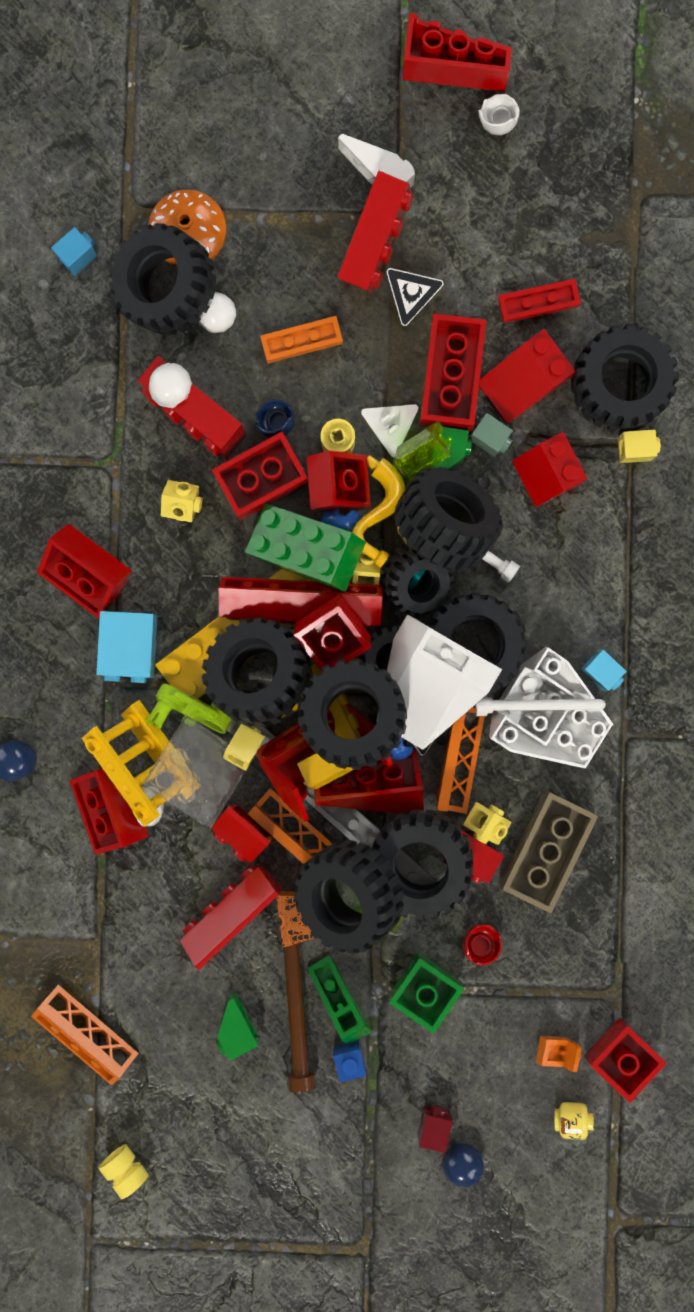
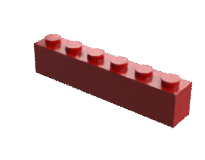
M222 577L219 585V617L229 620H239L241 618L254 619L256 617L292 623L301 620L340 594L364 627L380 626L382 585L349 583L346 592L316 581Z

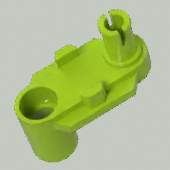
M163 683L155 695L158 702L149 717H147L146 722L152 726L156 724L155 728L161 729L162 724L172 709L184 714L181 721L190 727H193L197 721L219 733H225L233 719L218 709L213 702L209 706L197 698Z

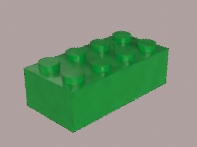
M265 503L245 553L261 562L346 592L366 542L352 532Z

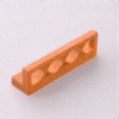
M471 708L467 712L476 714V708ZM466 713L450 726L435 805L437 810L446 812L449 810L467 814L485 716H479L477 725L469 731L464 726ZM476 730L475 738L473 739L471 733ZM468 736L473 743V749L463 757L459 751L460 742ZM471 756L470 765H469V764L466 762V759ZM463 762L469 770L468 776L458 783L454 777L457 765ZM466 782V787H465V792H464V790L462 789L461 785H463V784ZM459 788L464 796L462 807L449 805L451 792Z
M272 788L264 794L248 813L250 817L303 864L314 856L313 853H319L324 849L322 848V842L326 846L332 844L309 821L304 822ZM270 796L279 803V814H268L261 808ZM282 806H283L289 813H283ZM294 816L299 821V831L288 832L283 826V817ZM275 817H280V824L274 819ZM302 824H303L309 831H302ZM314 834L318 838L319 849H307L303 845V835ZM293 835H299L300 842Z
M59 985L56 986L31 1016L110 1085H113L122 1076L139 1054ZM56 995L65 1001L66 1011H56L49 1005ZM72 1015H82L86 1020V1028L77 1029L72 1024ZM92 1032L103 1033L106 1036V1045L97 1046L93 1042ZM121 1049L129 1056L122 1066L113 1059L112 1050Z

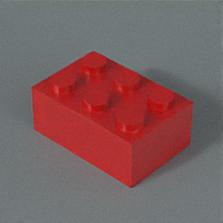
M283 432L212 469L240 521L262 510L265 503L271 505L309 484L308 477Z

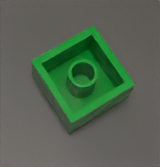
M417 951L388 994L389 1004L434 1034L464 991V987L459 979Z

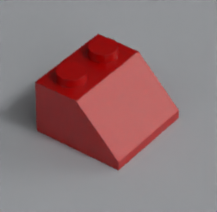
M564 432L538 444L512 461L535 508L582 485L587 480Z
M235 801L211 827L215 831L213 836L220 843L225 844L227 842L234 848L232 851L234 855L243 862L248 860L252 863L273 838Z

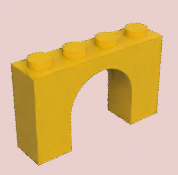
M316 664L310 666L312 676L314 673L317 676L322 673ZM343 693L333 701L329 708L335 720L334 733L348 740L361 738L357 729L360 727L356 716L353 713H349L346 707L348 699ZM298 704L292 708L294 712L298 711ZM314 754L297 764L310 789H318L353 770L351 767L343 769L335 764H329L318 754Z

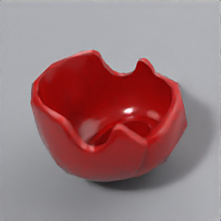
M488 924L472 926L462 938V949L465 956L476 965H490L498 959L501 953V935Z

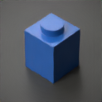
M359 1040L351 1045L345 1043L334 1046L333 1057L340 1082L366 1076V1065Z

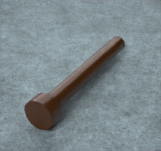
M299 943L283 947L293 1068V1073L288 1075V1086L290 1092L300 1093L315 1089V1076L308 1068Z

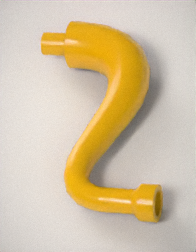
M371 455L367 457V464L369 468L374 470L371 476L377 479L384 487L385 497L377 507L362 517L353 528L352 533L364 541L363 534L365 530L393 514L398 500L405 491V483L399 471L385 458H382L379 462ZM367 542L362 551L373 559L374 564L380 568L390 555L384 550H377Z

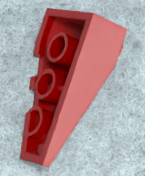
M413 750L410 756L405 759H391L393 765L390 767L379 760L375 766H362L360 770H352L330 783L314 789L315 804L318 806L390 813H404L417 809L419 811L424 810L423 786L416 750Z

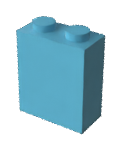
M100 611L96 675L104 676V681L120 682V676L131 677L130 682L147 683V678H154L158 616L146 613Z

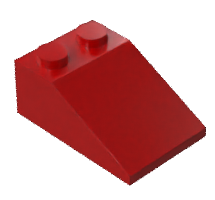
M543 329L481 378L479 388L508 425L569 381L576 371L546 330Z

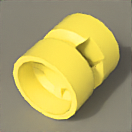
M343 419L328 421L321 431L322 450L324 452L352 453L355 446V431L352 425Z
M127 1144L113 1151L98 1167L107 1181H114L112 1188L120 1199H125L135 1192L149 1176L140 1162L134 1163L135 1155Z

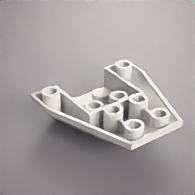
M409 615L406 616L393 639L387 672L400 687L407 709L405 723L407 727L405 734H402L401 737L424 749L489 693L502 669Z
M545 647L520 666V672L516 677L512 678L499 700L595 698L571 664L550 648ZM603 709L493 711L489 738L510 752L586 768L613 723Z

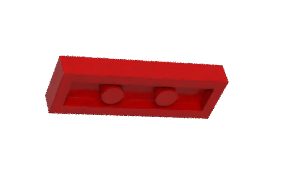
M576 279L501 294L497 298L503 324L578 308L581 305Z

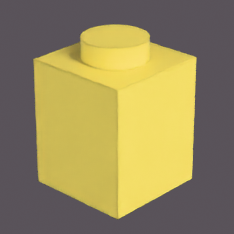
M656 430L623 432L618 437L620 463L652 461L657 457L661 444L659 437H656Z
M241 723L227 746L223 759L246 771L261 747L265 736L261 735V732L254 726H245Z

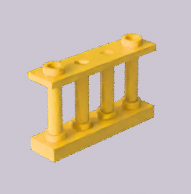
M138 700L121 714L124 721L104 733L95 726L81 739L84 741L87 750L94 755L131 807L134 816L145 827L160 816L156 808L176 794L181 800L185 799L200 788L201 785L161 729L155 728L156 724L152 726L146 722L150 714L141 701ZM131 729L139 743L117 755L109 742ZM147 751L155 764L136 777H133L124 764ZM159 773H162L170 786L149 800L140 786Z

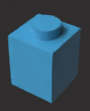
M75 227L51 247L57 258L74 276L97 257L93 246L96 245L86 232L81 234Z

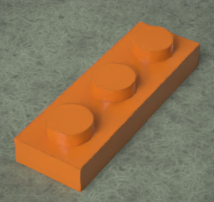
M336 316L260 336L267 364L343 344Z

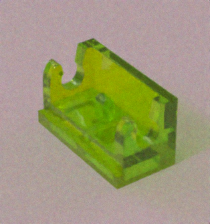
M438 421L397 447L393 464L409 481L420 471L432 468L451 456V438L448 436L443 439L441 435L442 425Z

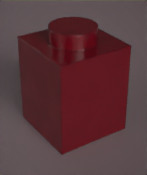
M433 1105L432 1108L424 1107L418 1133L419 1147L446 1153L453 1123L451 1112H448L446 1108L439 1105Z

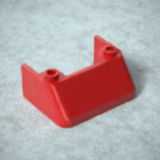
M346 704L349 713H353L360 724V727L357 729L361 737L367 735L375 725ZM328 710V724L331 730L335 732V720L331 711ZM298 723L262 745L257 751V758L282 801L306 822L309 818L303 800L307 797L308 790L297 764L316 753L304 739L303 731ZM391 756L386 760L380 759L388 767L393 765Z

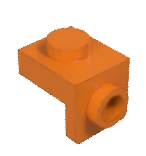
M540 1036L536 1063L541 1066L564 1067L571 1072H577L582 1047L567 1037Z

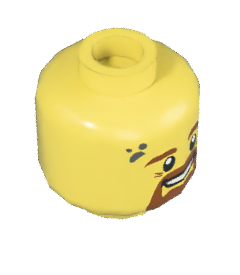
M562 1102L559 1109L555 1108V1131H559L562 1138L585 1140L588 1137L589 1130H594V1114L588 1113L586 1104Z

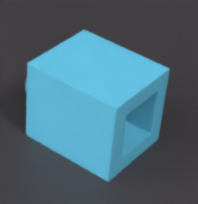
M598 650L580 669L603 691H609L610 689L614 691L624 681L622 676L627 672L604 650Z

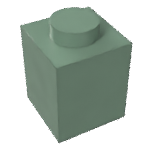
M486 413L470 439H472L474 444L493 457H496L499 451L504 454L513 441L509 438L513 430Z

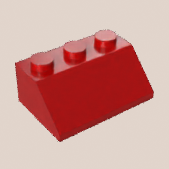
M68 523L49 539L36 573L100 619V611H107L125 587L132 570Z
M103 768L69 780L95 855L119 849L149 837L146 826H141L137 821L133 810Z

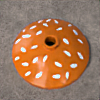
M196 190L172 192L157 203L150 215L149 224L154 226L156 223H164L167 226L172 225L179 228L205 247L210 259H214L224 245L227 233L224 214L220 206L205 193ZM183 219L190 220L187 225L181 224ZM175 258L164 260L177 267Z

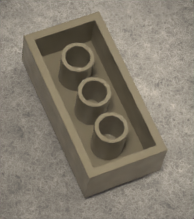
M544 790L498 885L502 890L552 913L598 816Z

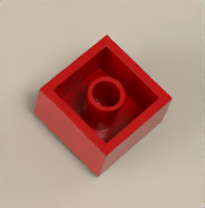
M325 451L307 457L311 510L334 511L338 508L339 512L350 513V511L371 508L367 455Z
M340 594L295 623L293 636L322 672L321 668L327 664L333 667L337 665V660L345 659L346 663L371 648V635Z
M621 1018L584 1055L589 1065L629 1103L638 1096L667 1064Z

